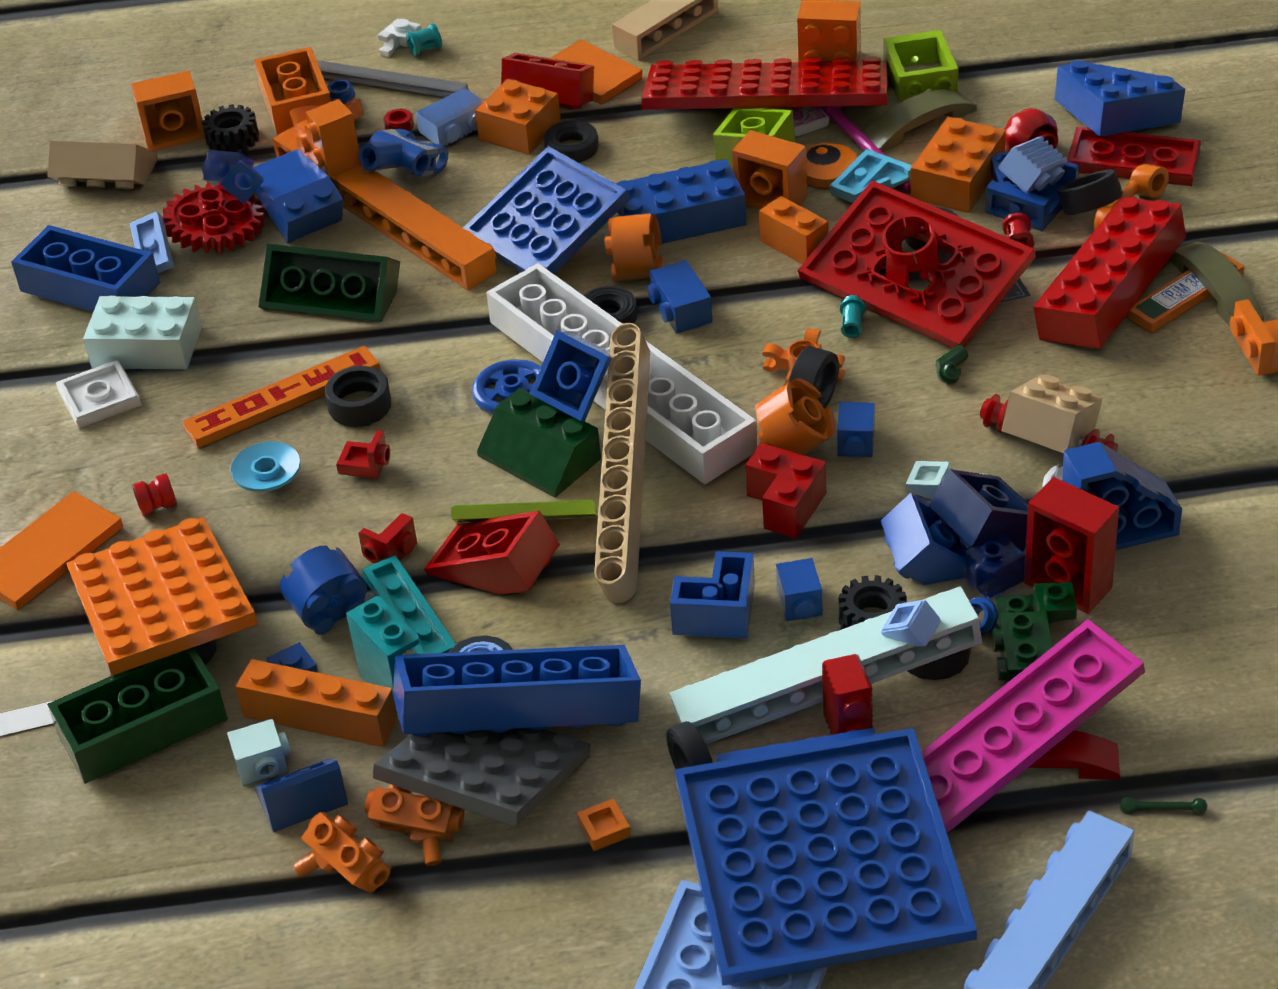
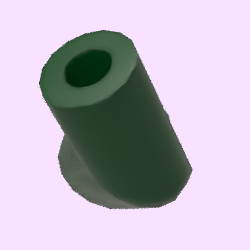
M957 345L937 359L935 365L940 381L946 384H953L959 380L961 368L958 369L957 366L968 359V352L962 345Z

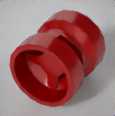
M166 473L156 476L150 484L144 481L132 484L135 498L143 517L153 514L156 509L161 507L169 509L177 506L174 491Z

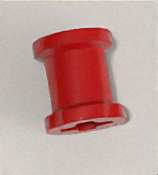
M1023 213L1008 215L1002 223L1004 234L1012 240L1031 248L1034 247L1033 235L1030 233L1032 226L1030 218Z

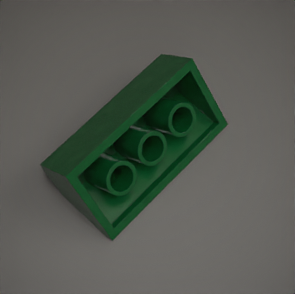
M267 243L258 307L382 322L397 292L400 261L385 256Z

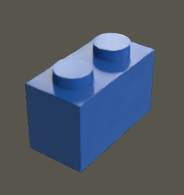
M687 260L650 270L651 284L647 285L649 298L653 304L657 303L663 321L665 323L669 322L675 333L713 323L711 296Z

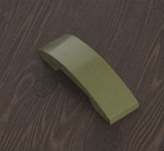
M945 89L929 91L908 98L878 117L863 133L884 152L904 143V132L942 115L960 118L976 111L977 105L958 91Z
M1196 241L1178 247L1170 258L1171 262L1182 274L1190 270L1218 301L1216 312L1229 326L1230 318L1234 316L1235 302L1249 299L1262 322H1264L1263 312L1250 287L1239 271L1223 254L1206 243Z

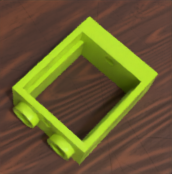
M942 30L883 38V60L887 61V73L899 102L925 93L927 89H931V91L944 89L958 91V67ZM933 62H940L941 67L905 72L903 68Z

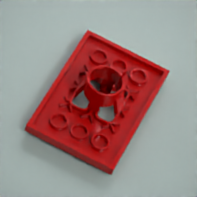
M872 180L797 271L800 279L842 298L849 295L859 296L864 301L866 309L951 348L957 345H962L965 348L1036 258L1034 248ZM908 237H914L927 243L924 247L915 251L917 261L914 260L913 252L903 253L901 244ZM938 248L954 255L948 262L940 263ZM884 265H886V277L878 274ZM921 270L920 277L931 283L924 291H916L909 287V272Z

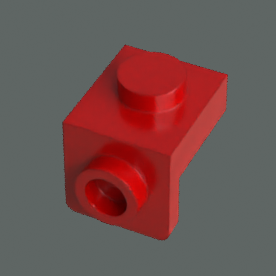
M376 430L371 443L347 441L336 463L338 474L378 479L383 466L388 465L391 455L390 445L386 444L384 431Z
M401 513L380 534L363 528L358 533L363 556L374 564L395 555L400 561L406 554L411 553L418 543L413 517Z

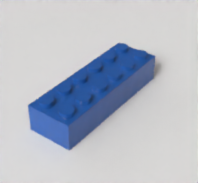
M625 645L394 655L393 697L403 734H412L414 736H427L436 732L466 734L475 730L506 732L514 728L545 730L553 726L583 728L593 724L622 726L625 723L638 722L641 679Z

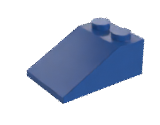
M299 149L252 167L264 178L263 183L255 191V194L287 244L342 221L343 198L329 176ZM243 173L244 177L251 186V178L249 177V175Z

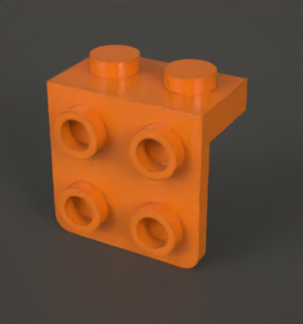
M1249 299L1236 301L1234 316L1230 318V329L1233 337L1257 376L1278 372V319L1262 322Z

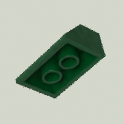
M518 388L496 406L477 449V455L480 458L554 498L601 460L597 427L566 414L530 395L529 392Z

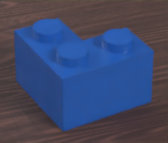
M716 551L712 578L674 576L670 599L673 635L748 638L755 588L753 553Z

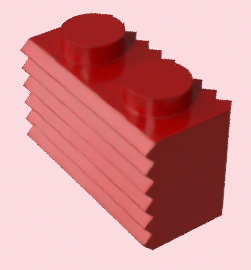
M851 654L825 660L822 663L823 717H825L826 723H828L830 734L834 735L852 730L872 728L873 688L859 655Z

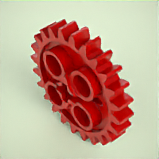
M207 182L205 188H201L196 184L193 191L184 188L183 196L174 194V201L166 202L167 208H163L162 217L167 237H172L173 244L181 242L182 249L191 245L192 252L204 248L205 254H208L211 249H216L218 254H220L222 248L225 247L230 251H234V245L236 244L245 247V240L254 241V234H261V227L265 226L264 206L261 205L258 198H255V193L243 204L220 185L221 182L216 187H212Z

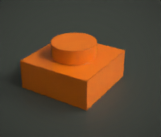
M614 798L577 812L578 824L593 851L631 837L630 826Z

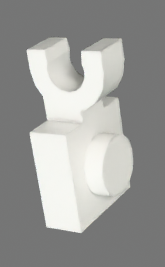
M396 19L377 35V39L384 42L383 47L379 49V55L390 57L399 46L407 48L406 32L410 30L413 32L420 31L421 24L409 22L407 19Z

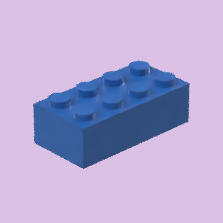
M727 159L715 160L693 167H682L675 171L651 174L647 177L629 181L623 180L616 183L628 191L631 199L612 218L653 213L658 220L662 244L746 225L745 194Z
M48 225L11 261L20 292L94 312L100 296H148L160 284L152 252Z

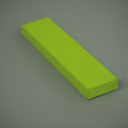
M593 500L453 505L451 507V520L456 523L473 522L539 510L544 519L598 517V506Z

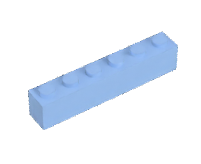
M1088 810L1080 824L1073 823L1066 835L1064 847L1060 852L1054 851L1046 865L1045 875L1040 881L1035 879L1026 894L1025 904L1020 910L1016 908L1012 911L1006 923L1005 933L1000 940L996 938L992 940L985 954V962L979 970L973 969L964 984V989H1044L1132 857L1134 830Z

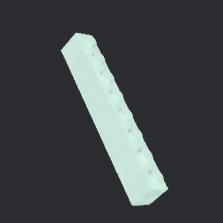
M959 586L924 599L940 617L938 627L928 644L924 647L887 638L881 634L883 626L892 613L891 611L804 644L796 645L766 658L758 659L755 662L733 670L722 672L719 675L695 684L687 685L669 694L678 722H691L707 745L823 702L822 663L825 660L851 654L859 655L869 681L872 684L981 644L979 618L963 589Z

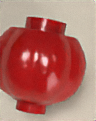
M1028 108L1020 113H1015L1008 120L1004 128L1006 130L1005 152H1010L1013 147L1042 136L1044 141H1048L1049 145H1053V149H1056L1059 137L1056 121L1052 116L1040 109Z

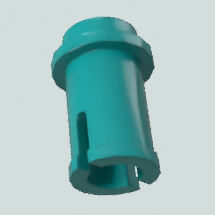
M849 295L840 304V312L842 314L841 333L846 337L855 338L860 336V333L862 334V316L866 312V305L859 296Z

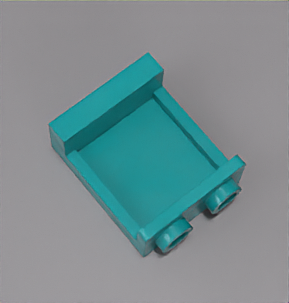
M375 596L346 612L359 675L366 683L390 687L394 692V655H402L404 652L417 646L420 641L419 636L380 596Z

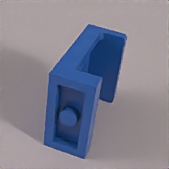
M1066 162L1062 168L1065 170L1063 176L1054 185L1048 183L1040 191L1035 189L1025 193L1020 189L992 181L986 187L985 213L1002 219L1013 213H1023L1030 218L1031 228L1043 232L1062 210L1057 194L1058 188L1078 179L1079 166Z

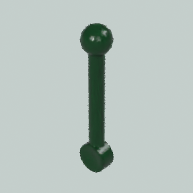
M1124 797L1120 801V809L1125 814H1133L1136 810H1193L1197 814H1203L1208 807L1207 802L1202 798H1196L1192 802L1136 801L1132 797Z

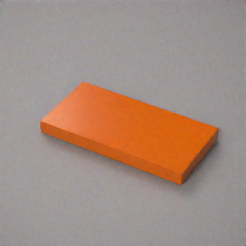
M71 492L0 547V600L17 611L20 610L68 571L67 562L73 561L81 554L93 552L124 527L122 519L77 492Z

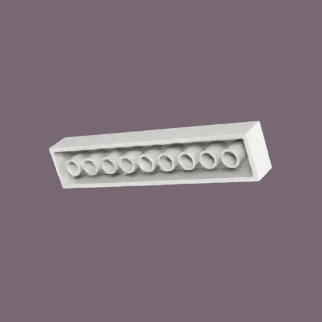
M539 263L486 292L490 323L542 362L545 359L556 330L582 337L609 353L611 334L616 327L622 324ZM646 341L650 349L646 441L704 485L750 457L758 447L756 420ZM608 368L594 399L605 410Z

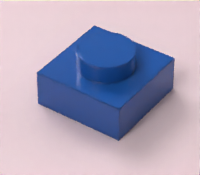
M300 642L266 658L269 663L318 673L316 663Z

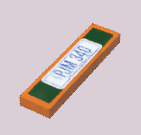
M1219 251L1243 276L1245 266ZM1188 270L1135 303L1128 312L1127 318L1152 333L1212 294Z

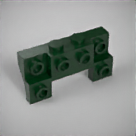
M1072 582L1034 584L1033 594L995 596L998 622L997 629H993L992 638L994 652H1001V657H997L998 681L1005 680L1006 685L1052 648L1049 630L1050 623L1077 619V605Z

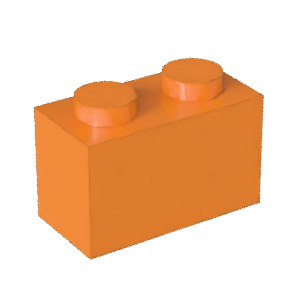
M782 196L759 210L760 241L801 264L806 261L828 234L827 220Z

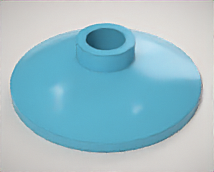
M274 441L257 443L245 448L234 458L230 468L233 481L245 490L253 492L272 491L285 486L296 477L300 470V458L297 451L285 443Z

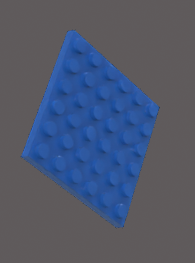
M914 728L675 769L676 785L722 986L977 940V927Z

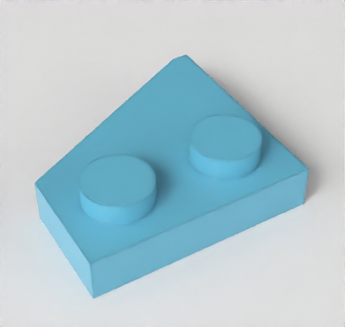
M866 149L830 185L831 195L854 203L872 180L890 188L910 181L912 165Z

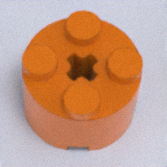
M653 213L609 218L610 236L605 237V249L608 256L613 255L614 263L611 266L613 281L649 279L650 270L663 267V256H659V245H662L656 216Z
M795 378L755 405L757 420L760 426L758 438L761 443L806 456L835 434L836 422L830 406L825 409L818 400L822 397V394L811 383L801 378Z

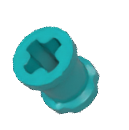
M434 23L429 24L428 28L417 32L411 30L406 32L407 44L413 56H418L421 51L433 47L436 49L442 48L441 34Z

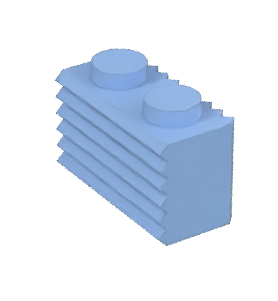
M465 87L417 111L416 117L419 133L441 146H448L449 142L453 143L458 138L462 139L464 135L467 136L468 133L472 134L473 130L477 131L475 109L484 100H481L480 97H477V95H474L473 92H470Z
M1042 136L1013 147L998 169L1025 193L1035 189L1040 191L1048 183L1054 185L1063 176L1065 170L1062 168L1067 162V157H1062V153H1058L1057 149H1053V145H1049L1048 141H1044Z

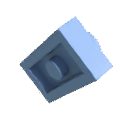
M156 211L131 222L130 228L135 248L153 253L158 274L174 267L162 215Z

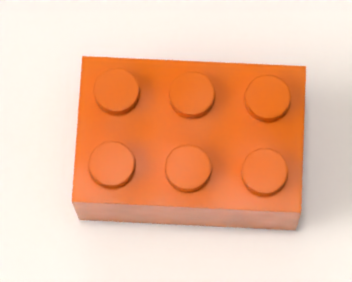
M311 47L254 59L260 90L277 135L294 127L290 115L291 110L308 105L320 107L331 102L329 90Z
M947 117L911 167V197L923 202L969 213L993 179L992 158L999 152H1005L1006 130L994 128L991 125L965 121L961 118Z

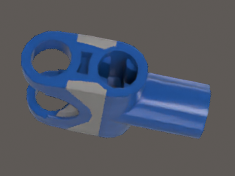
M389 129L377 131L372 135L369 143L360 148L359 160L362 167L368 171L400 168L415 176H427L437 174L445 168L449 153L446 147L439 144L416 141L415 135L412 132L404 129Z

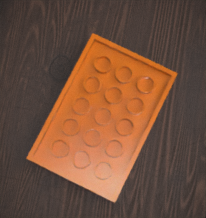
M204 517L197 519L188 518L181 521L177 526L165 530H152L146 533L144 537L129 542L120 541L114 543L108 549L94 554L84 553L73 561L66 563L111 676L258 625L255 612Z

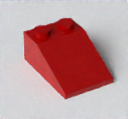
M540 510L461 523L455 526L424 570L427 575L499 595L515 592L521 594L527 592L535 585V580L543 568L550 563L552 555L560 544Z

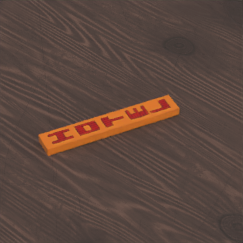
M364 345L182 421L184 430L197 448L204 447L325 396V385L329 378L338 371L361 365L380 370V364Z

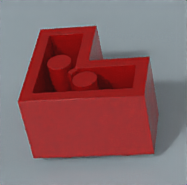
M760 443L745 464L747 496L762 500L764 529L797 539L827 493L826 462Z

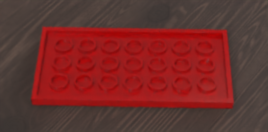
M875 56L865 57L863 61H851L850 58L837 57L833 61L821 62L820 58H806L803 62H791V59L779 58L775 59L774 63H762L760 59H747L744 63H732L731 60L722 59L715 61V64H703V61L689 60L685 64L673 65L672 61H658L656 65H651L641 97L642 110L887 105V61Z

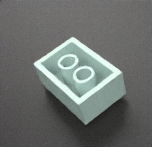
M100 296L83 337L91 368L119 360L123 369L187 370L202 328L195 298L178 296Z

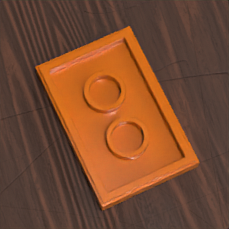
M582 39L551 57L552 59L594 65L593 100L601 105L643 79L642 69Z

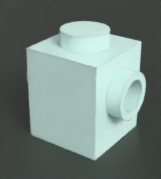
M273 719L227 733L243 786L288 772L284 756L290 755L291 750L285 732L277 734Z

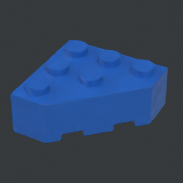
M1075 60L1070 64L1058 66L1054 100L1100 137L1181 123L1185 88L1169 76Z
M1101 442L1064 450L1062 481L1119 507L1116 550L1179 535L1182 507L1164 479Z

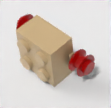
M1039 375L1010 391L1009 399L1005 404L1000 403V395L994 394L990 399L987 398L983 402L980 410V418L983 419L984 427L988 428L992 423H996L998 432H1005L1062 453L1067 449L1101 442L1116 452L1118 450V444L1114 443L1113 434H1109L1103 439L1100 438L1099 429H1095L1103 398L1093 395L1092 391L1086 387H1070L1061 384L1058 378L1051 375Z

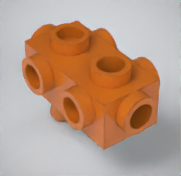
M389 784L387 789L375 787V790H370L365 802V813L368 814L367 818L375 828L410 834L409 841L423 844L426 866L442 863L439 840L452 843L455 831H461L465 817V809L427 796L412 794V791Z
M320 812L311 819L308 829L301 837L311 847L312 853L294 864V869L301 878L318 867H321L328 873L336 869L352 885L372 894L377 887H380L388 879L392 867L381 857L384 851L377 844L366 837L362 841L355 834L358 828L339 814L333 819L325 812Z

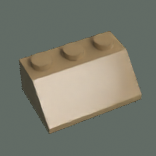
M50 141L47 177L57 180L58 185L65 187H76L77 182H87V187L105 188V183L115 184V188L132 190L134 185H145L157 162L158 154L137 144Z

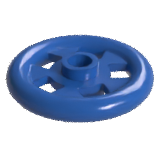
M522 359L504 360L488 366L474 380L472 386L474 401L482 410L493 415L496 406L500 404L494 401L497 397L505 400L518 388L529 393L531 392L534 384L530 385L527 379L531 377L537 378L541 366L535 362ZM507 373H518V375H517V374H508V375H505V376H504L503 374H507ZM489 382L496 383L495 389H489L486 387Z

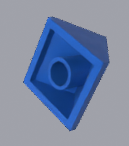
M326 759L254 786L273 832L311 819L320 812L327 813L348 805L342 774L337 760Z

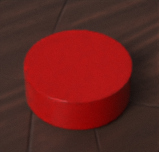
M406 109L391 110L383 118L385 130L404 129L411 131L414 127L413 114Z

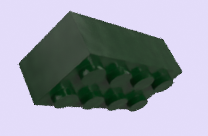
M194 647L109 676L47 704L57 734L84 784L228 720L220 688Z

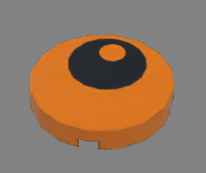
M835 143L815 144L806 148L807 184L816 188H830V185L857 159L856 153L849 147Z

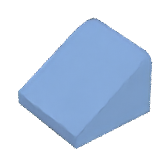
M926 600L897 604L883 626L881 634L887 638L924 647L928 644L938 627L940 617Z

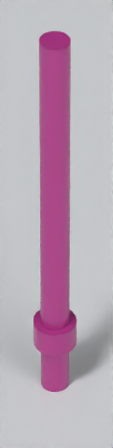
M820 106L829 116V120H833L863 151L868 149L885 155L841 112L840 106ZM911 180L899 185L906 193H911Z

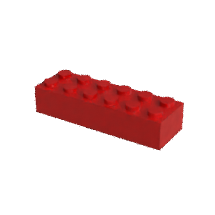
M1121 197L1033 306L1039 340L1101 349L1186 238L1182 204L1168 203L1164 200L1150 201L1135 197Z

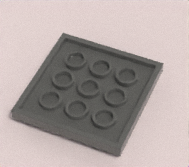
M514 728L506 732L475 730L466 734L436 732L427 736H414L410 734L374 764L373 778L517 826L589 758L590 744L577 740L569 734H558L549 730H532L530 728Z

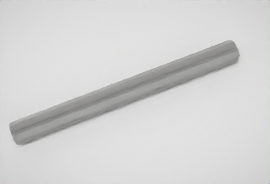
M317 60L324 79H342L350 83L438 97H447L465 87L468 90V85L463 82Z

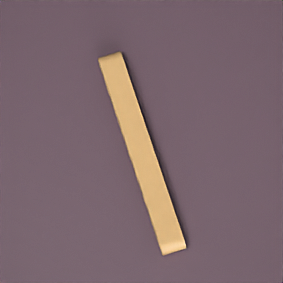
M633 323L619 325L614 329L610 338L609 354L612 359L608 367L594 573L604 594L613 603H624L630 600L636 593L638 579L650 349L640 328Z

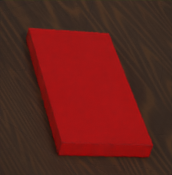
M1078 126L1076 127L1067 162L1077 164L1079 166V173L1092 174L1104 170H1115L1118 178L1130 179L1133 171L1138 166L1149 164L1166 168L1169 174V184L1192 186L1201 149V140L1132 132L1099 137L1090 128Z

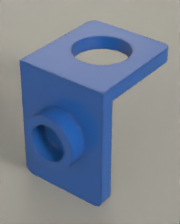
M240 160L220 185L245 204L263 183L264 178L244 161ZM243 173L249 175V177L251 178V186L244 177Z

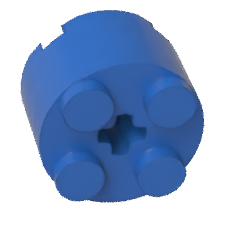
M327 545L314 547L298 556L290 564L293 570L288 578L283 575L280 581V591L304 625L313 629L318 635L330 631L334 622L347 616L346 612L365 603L364 598L367 591L365 580L344 552L338 547H335L336 550H330Z

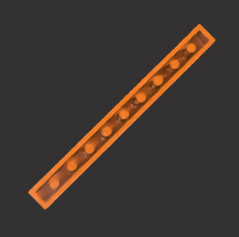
M295 127L272 138L276 158L299 149L296 142V137L299 134ZM362 165L329 177L341 194L345 209L467 291L497 274L496 252L491 244L482 241L468 229L462 228L448 216L439 213L431 205L416 198L411 192L404 190L391 179L384 177L377 171L365 170Z

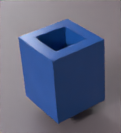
M839 402L837 456L873 457L875 403Z
M813 558L776 564L777 592L786 621L823 615L822 587Z

